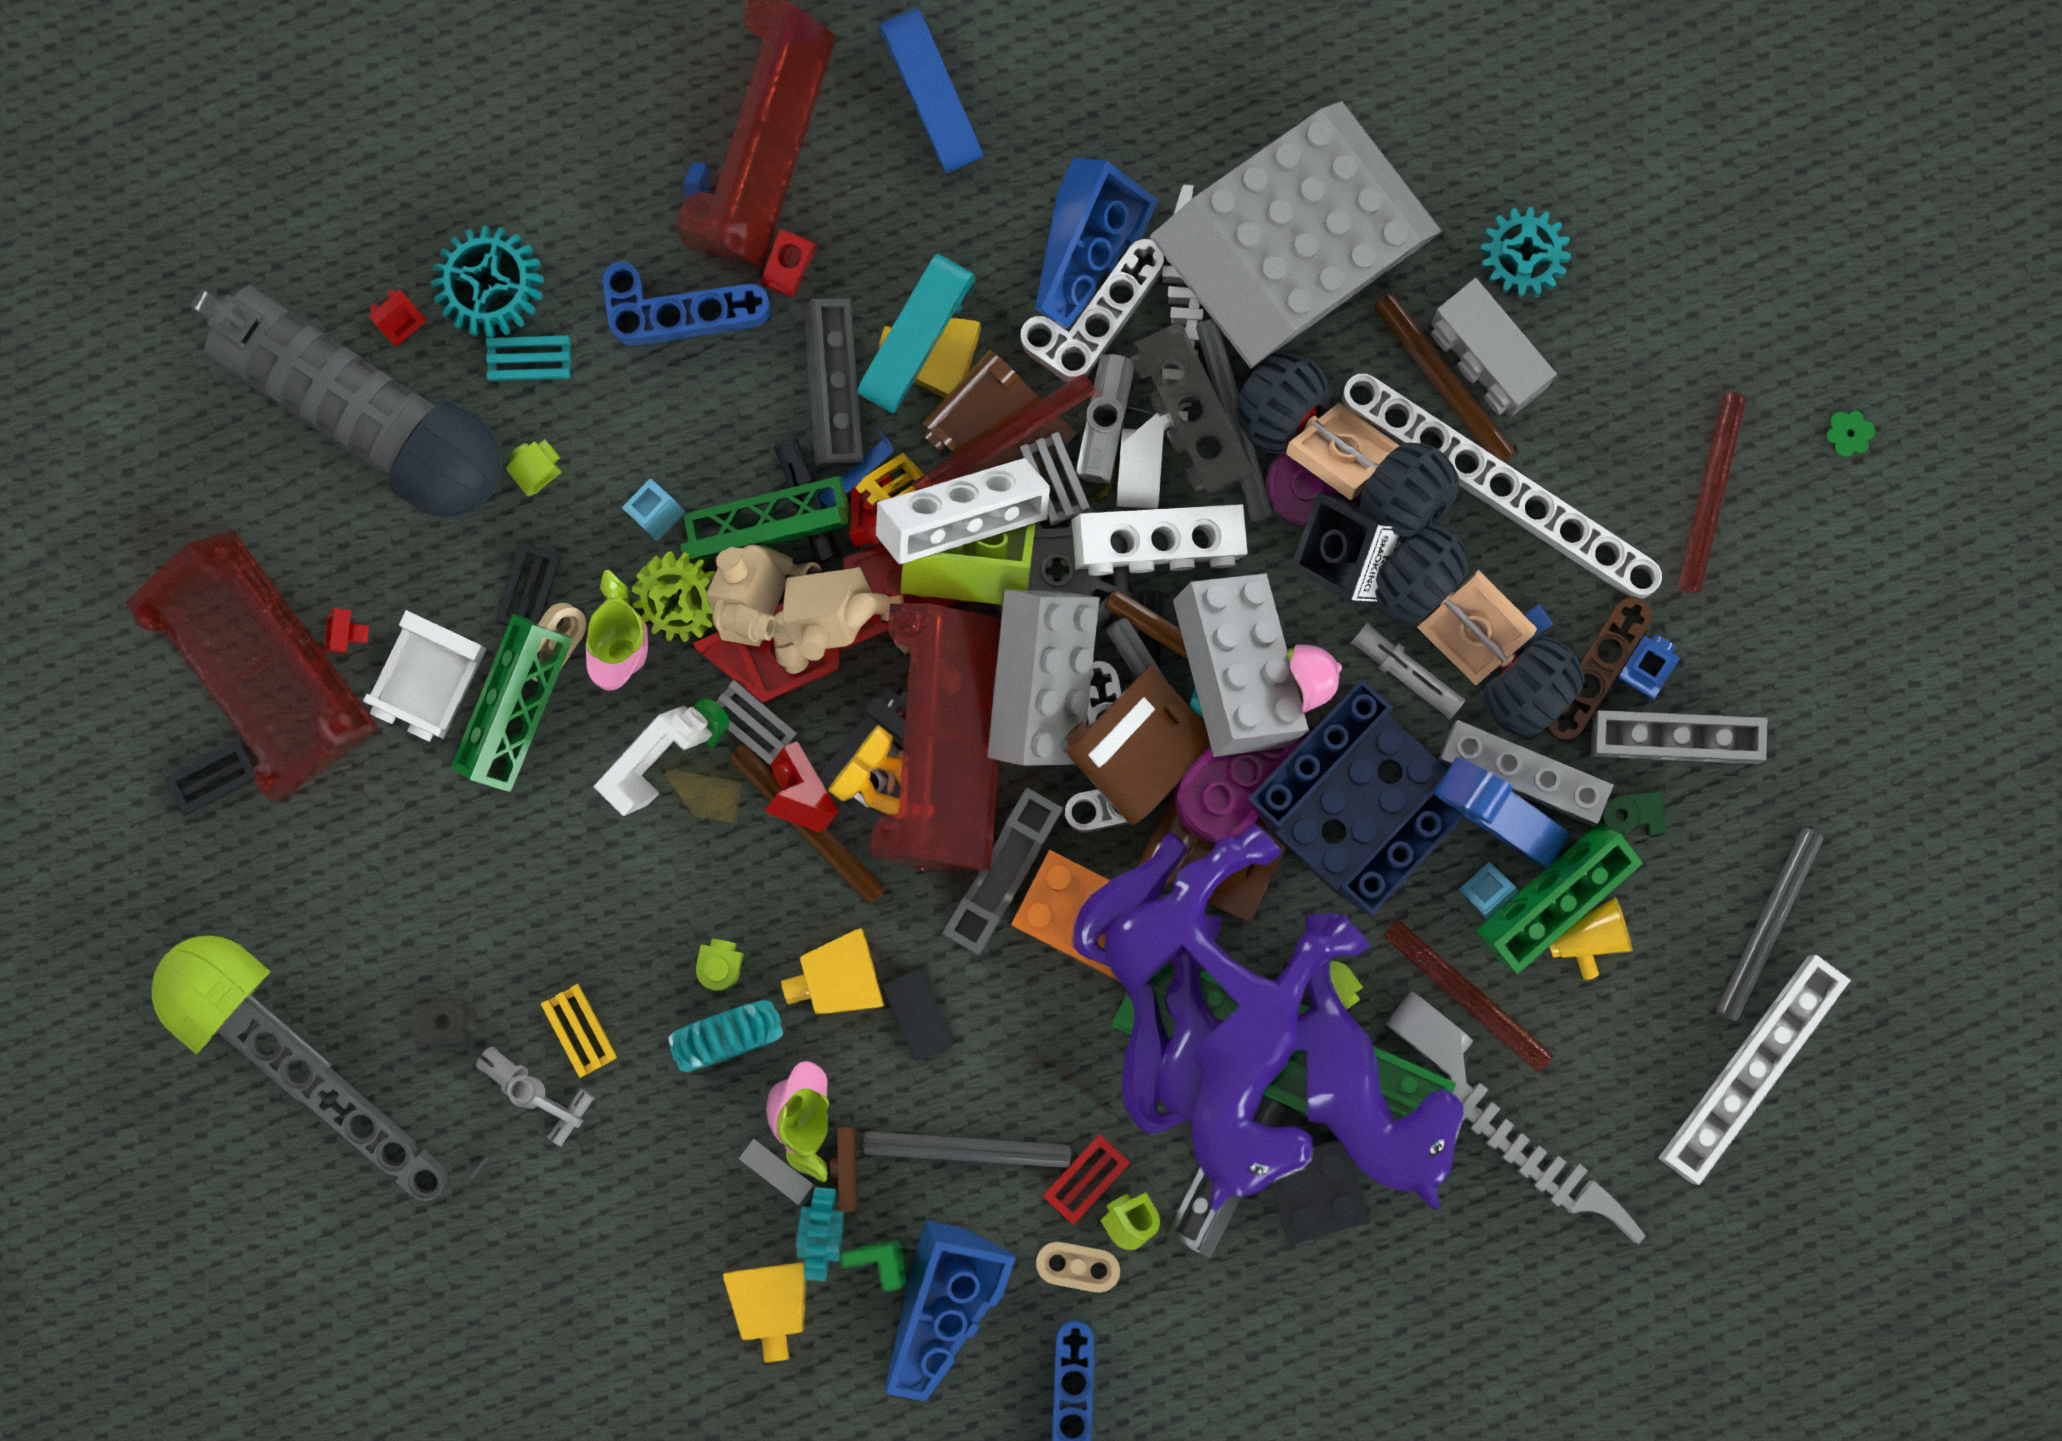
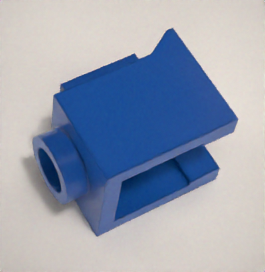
M1654 634L1652 639L1643 636L1614 681L1620 685L1623 683L1630 685L1644 694L1643 700L1648 703L1652 702L1680 657L1673 654L1676 647L1658 635ZM1647 651L1665 661L1656 677L1651 676L1638 667Z

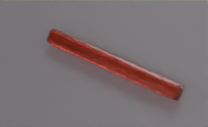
M1086 375L1076 377L915 480L912 484L914 490L917 491L968 475L1093 395L1095 390L1091 381Z
M1726 392L1722 399L1678 583V589L1686 593L1698 594L1702 589L1746 404V397L1739 393Z
M1397 920L1387 929L1384 937L1388 942L1533 1069L1542 1071L1553 1058L1551 1052L1406 925Z

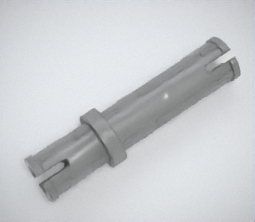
M1368 622L1351 642V644L1357 646L1380 664L1379 670L1383 673L1389 671L1417 695L1444 714L1448 720L1456 714L1466 699L1459 696L1404 653L1405 647L1400 643L1395 646L1372 628Z

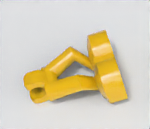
M877 725L861 744L852 759L835 778L828 791L843 802L861 791L867 806L893 816L898 820L903 819L908 811L919 820H927L933 808L920 798V795L925 790V785L916 777L902 758L887 756L892 746L893 736ZM881 768L892 772L904 793L900 798H895L876 792L870 781V771Z

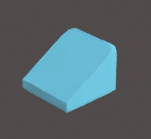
M651 478L622 507L656 541L685 513L683 508Z
M1490 862L1459 888V891L1486 920L1491 918L1519 893L1517 888Z

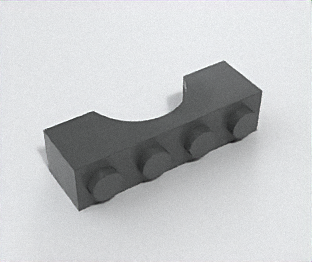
M1026 787L983 867L942 934L945 937L981 956L1062 815L1063 808Z

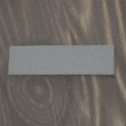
M755 1139L752 1140L739 1158V1160L801 1207H804L813 1195L815 1187H817Z

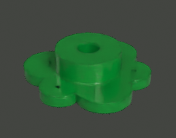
M1853 411L1849 415L1845 412H1837L1831 417L1830 425L1832 429L1827 432L1826 438L1828 442L1835 444V451L1841 457H1849L1854 452L1859 454L1866 452L1868 449L1867 441L1875 435L1874 425L1869 421H1863V414L1859 411ZM1848 430L1853 432V437L1847 436Z

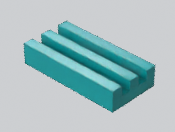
M569 336L486 338L488 381L571 379ZM562 346V352L496 354V348ZM562 362V369L497 371V364Z

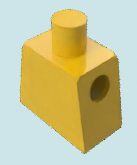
M951 318L914 383L945 398L968 374L981 331L980 322ZM884 327L878 350L892 329L891 327Z
M862 928L800 957L804 974L781 981L788 1005L811 999L815 1014L875 1009L885 1006Z
M805 1262L732 1271L723 1274L743 1340L761 1338L764 1362L789 1359L786 1334L804 1331Z

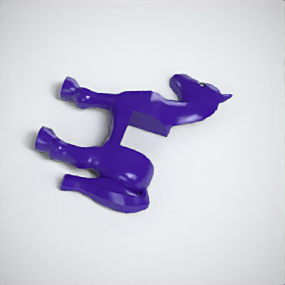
M1251 823L1238 837L1224 836L1220 838L1213 851L1204 859L1190 863L1180 869L1175 878L1173 892L1159 899L1166 882L1188 849L1179 836L1174 833H1167L1151 859L1137 868L1113 878L1093 893L1079 909L1073 924V948L1080 955L1110 967L1116 978L1133 995L1185 947L1240 1005L1235 1012L1208 1036L1192 1055L1198 1067L1201 1068L1202 1074L1193 1113L1191 1134L1197 1161L1202 1172L1212 1181L1213 1186L1210 1198L1212 1211L1219 1210L1230 1196L1254 1194L1270 1183L1304 1168L1310 1162L1313 1147L1312 1139L1307 1132L1298 1127L1270 1128L1254 1122V1115L1259 1107L1265 1088L1284 1069L1297 1046L1298 1009L1305 987L1313 973L1319 966L1339 955L1358 956L1370 947L1364 936L1350 921L1340 914L1330 924L1327 931H1307L1300 937L1287 967L1273 981L1257 976L1232 959L1213 941L1204 912L1206 903L1216 887L1230 874L1251 864L1268 865L1282 854L1276 844L1255 823ZM1103 934H1107L1104 943L1105 949L1098 944V939Z
M1340 914L1306 916V932L1327 931L1330 924ZM1204 915L1213 941H1215L1220 936L1221 917ZM1185 947L1171 960L1173 966L1172 979L1164 999L1166 1009L1175 1021L1174 1033L1170 1038L1162 1023L1156 992L1152 982H1147L1134 995L1127 990L1134 1010V1022L1123 1057L1122 1098L1123 1105L1131 1120L1147 1134H1156L1171 1128L1175 1124L1193 1121L1202 1071L1192 1058V1055L1208 1036L1224 1022L1215 1017L1206 1005L1201 987L1202 965ZM1330 960L1317 968L1307 983L1311 1009L1298 1016L1297 1046L1294 1051H1307L1308 1122L1327 1124L1343 1144L1348 1155L1366 1175L1388 1188L1402 1192L1414 1191L1418 1193L1423 1202L1430 1208L1438 1210L1437 1187L1447 1178L1452 1166L1454 1146L1464 1118L1463 1104L1449 1090L1440 1089L1429 1093L1411 1114L1399 1120L1393 1117L1380 1089L1379 1063L1370 1036L1350 1016L1337 995L1331 979ZM1160 1100L1170 1112H1159L1157 1107L1158 1101Z

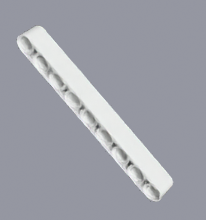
M1357 374L1347 381L1342 393L1343 406L1398 445L1409 442L1421 444L1420 436L1423 433H1436L1442 441V447L1439 450L1454 465L1459 476V486L1628 597L1643 599L1650 596L1659 587L1662 580V572L1659 565L1634 547L1373 376ZM1357 386L1366 387L1371 391L1372 401L1366 405H1359L1352 400L1350 391ZM1391 409H1399L1405 413L1407 424L1401 428H1394L1386 422L1385 413ZM1461 454L1471 456L1476 462V471L1470 474L1460 472L1456 468L1455 458ZM1496 477L1506 479L1511 485L1510 495L1505 497L1495 495L1491 491L1490 480ZM1530 500L1540 501L1546 509L1545 518L1540 520L1530 518L1525 511L1526 502ZM1562 524H1575L1581 532L1580 540L1575 543L1565 541L1560 534ZM1597 547H1610L1616 555L1615 563L1611 566L1600 564L1595 557ZM1633 569H1643L1649 574V588L1639 589L1632 584L1630 574Z

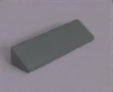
M811 299L803 304L815 467L862 463L863 452L851 299Z
M1262 1096L1253 1121L1270 1128L1277 1127L1287 1108ZM1200 1167L1166 1236L1211 1258L1242 1196H1230L1219 1210L1212 1211L1210 1205L1212 1181L1209 1178L1207 1179V1176Z

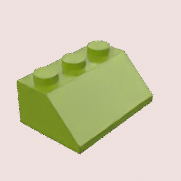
M1036 523L903 563L901 593L919 597L956 599L962 602L974 601L1003 606L1005 590H1028Z

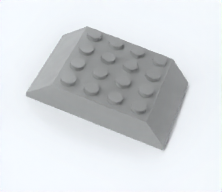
M1341 101L1321 108L1196 195L1153 232L1150 237L1252 369L1424 246L1442 231Z

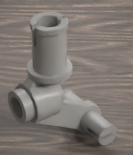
M490 1047L481 1054L489 1061L485 1062L479 1058L476 1064L477 1068L500 1084L501 1091L508 1095L513 1104L527 1109L540 1107L560 1118L547 1138L562 1147L574 1127L579 1128L584 1120L581 1117L595 1097L588 1091L580 1088L568 1108L545 1097L544 1084L537 1078L527 1076L528 1069L523 1065L516 1066L499 1053L495 1047Z

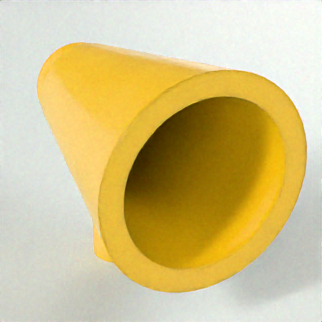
M1616 897L1587 912L1549 946L1553 958L1560 956L1562 958L1576 957L1584 980L1592 979L1599 975L1593 955L1633 951L1622 910Z

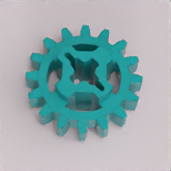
M1528 207L1525 216L1520 217L1517 209L1513 208L1509 213V221H1506L1500 215L1495 219V225L1498 230L1487 228L1484 236L1491 243L1482 244L1480 253L1489 255V258L1482 261L1481 268L1493 270L1488 280L1490 284L1498 280L1504 283L1501 293L1506 294L1512 287L1516 289L1517 298L1522 299L1525 291L1530 289L1536 298L1541 294V285H1544L1549 290L1554 289L1556 282L1552 277L1553 275L1560 278L1564 277L1567 270L1559 263L1569 262L1571 258L1570 253L1562 251V248L1568 245L1570 239L1564 236L1558 237L1557 233L1561 229L1562 224L1558 222L1550 226L1547 223L1549 219L1548 212H1544L1540 218L1534 217L1533 207ZM1520 228L1519 235L1514 239L1500 241L1509 231ZM1536 232H1541L1550 244H1545ZM1522 244L1529 245V252L1535 253L1531 255L1529 261L1522 260V253L1515 252L1520 250ZM1500 261H1505L1515 271L1514 276L1504 269ZM1538 265H1550L1548 270L1542 275L1531 278L1532 270Z
M815 1187L811 1208H801L796 1248L797 1257L806 1258L804 1277L808 1280L825 1281L829 1261H839L844 1231V1211H835L836 1189Z

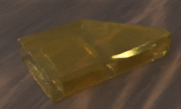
M666 769V777L694 817L736 824L743 782Z

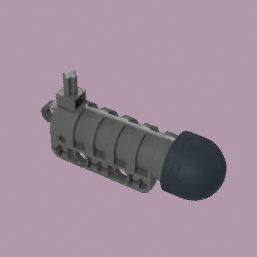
M252 285L241 289L233 298L226 294L222 301L200 289L190 303L189 307L208 319L207 324L212 328L204 349L205 354L210 359L252 388L271 398L275 403L322 434L332 438L341 444L342 447L380 472L384 471L390 475L387 486L388 490L415 508L437 517L462 516L479 508L494 492L502 468L501 452L497 440L481 420L451 400L445 399L435 406L419 394L401 385L384 371L366 362L355 352L331 339L323 331L308 324L292 311Z

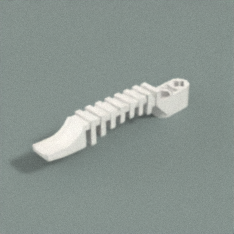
M1183 185L1175 213L1191 200L1194 185ZM1163 265V282L1186 284L1173 266ZM1168 286L1169 303L1189 304L1188 308L1171 307V324H1184L1186 329L1171 328V344L1184 346L1183 349L1168 348V364L1181 365V369L1163 368V384L1174 385V389L1154 388V404L1161 405V410L1139 429L1122 428L1116 505L1118 507L1158 509L1164 430L1169 426H1187L1188 411L1182 410L1185 407H1191L1193 391H1189V386L1194 387L1195 371L1191 370V367L1197 365L1198 350H1194V346H1199L1200 342L1196 325L1203 320V309H1199V305L1202 304L1189 288Z

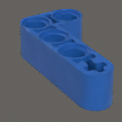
M913 7L878 23L877 27L880 35L886 41L890 51L889 54L897 65L945 174L983 158L980 145L920 10Z
M626 262L611 264L603 275L604 297L610 330L620 343L628 346L755 328L767 322L771 315L772 306L767 293L762 287L755 284L646 299L642 279L638 271L631 264ZM623 275L633 277L634 284L628 292L618 293L613 290V284L618 277ZM755 297L757 303L762 304L756 306V313L748 314L746 308L738 307L746 306L748 298ZM732 299L734 307L736 308L733 309L736 315L735 318H731V312L726 302L727 300ZM716 303L722 307V312L716 320L705 321L701 319L700 312L705 305ZM673 309L681 313L680 320L675 326L664 327L660 325V317L665 311ZM629 315L638 317L640 319L639 326L634 332L625 334L619 331V323L624 317Z
M1456 757L1434 794L1519 854L1537 865L1549 869L1570 836V833L1512 792L1513 786L1507 781L1482 767Z
M1077 1319L1069 1320L1062 1324L1056 1337L1052 1441H1091L1094 1334L1087 1323ZM1071 1328H1079L1080 1335L1088 1338L1087 1343H1082L1079 1346V1359L1087 1357L1088 1365L1077 1362L1061 1364L1062 1356L1068 1359L1071 1356L1070 1343L1063 1342V1336H1069ZM1079 1371L1084 1375L1086 1386L1081 1392L1072 1394L1064 1390L1061 1380L1067 1372ZM1073 1413L1082 1417L1085 1426L1079 1435L1068 1436L1061 1430L1060 1421L1067 1414Z

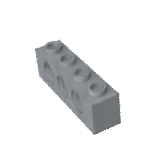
M1597 711L1592 715L1591 757L1759 764L1766 760L1767 718Z
M1459 720L1453 724L1438 760L1441 764L1448 767L1452 765L1456 757L1466 760L1507 781L1513 786L1512 792L1517 796L1592 827L1598 824L1614 786Z

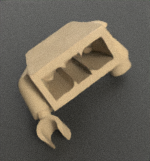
M750 544L742 549L730 547L723 550L717 556L716 563L718 569L707 594L713 613V623L719 631L721 639L759 647L762 640H771L776 630V620L773 614L785 589L787 580L785 576L787 574L790 577L807 575V571L820 573L822 572L820 565L815 562L794 564L792 557L763 545Z
M860 567L787 578L783 611L774 616L776 630L773 639L777 663L782 665L790 674L799 673L808 666L809 660L821 659L825 649L848 646L853 643L861 626L873 614L880 615L881 620H897L906 617L903 595L888 597L885 594L872 593Z

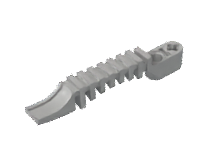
M1411 991L1386 1021L1385 1025L1425 1058L1428 1057L1437 1064V1067L1448 1076V1080L1457 1083L1453 1094L1463 1104V1120L1466 1119L1471 1123L1468 1128L1477 1135L1482 1133L1487 1138L1484 1143L1489 1147L1501 1150L1503 1153L1500 1157L1507 1163L1514 1162L1518 1166L1515 1171L1525 1178L1529 1176L1533 1179L1534 1182L1531 1185L1539 1192H1544L1545 1190L1550 1195L1547 1200L1558 1207L1561 1205L1569 1213L1582 1211L1600 1213L1610 1219L1634 1243L1639 1244L1645 1237L1644 1233L1622 1206L1594 1180H1589L1574 1200L1569 1196V1193L1588 1171L1581 1164L1574 1165L1559 1185H1556L1552 1180L1567 1163L1559 1156L1553 1157L1543 1171H1541L1537 1165L1547 1154V1151L1540 1146L1534 1147L1526 1157L1521 1151L1530 1139L1522 1133L1520 1135L1517 1134L1511 1143L1505 1138L1514 1127L1507 1119L1501 1120L1495 1128L1489 1124L1500 1108L1492 1102L1487 1104L1481 1111L1476 1104L1488 1089L1481 1083L1473 1088L1466 1083L1463 1054L1474 1041L1424 999Z

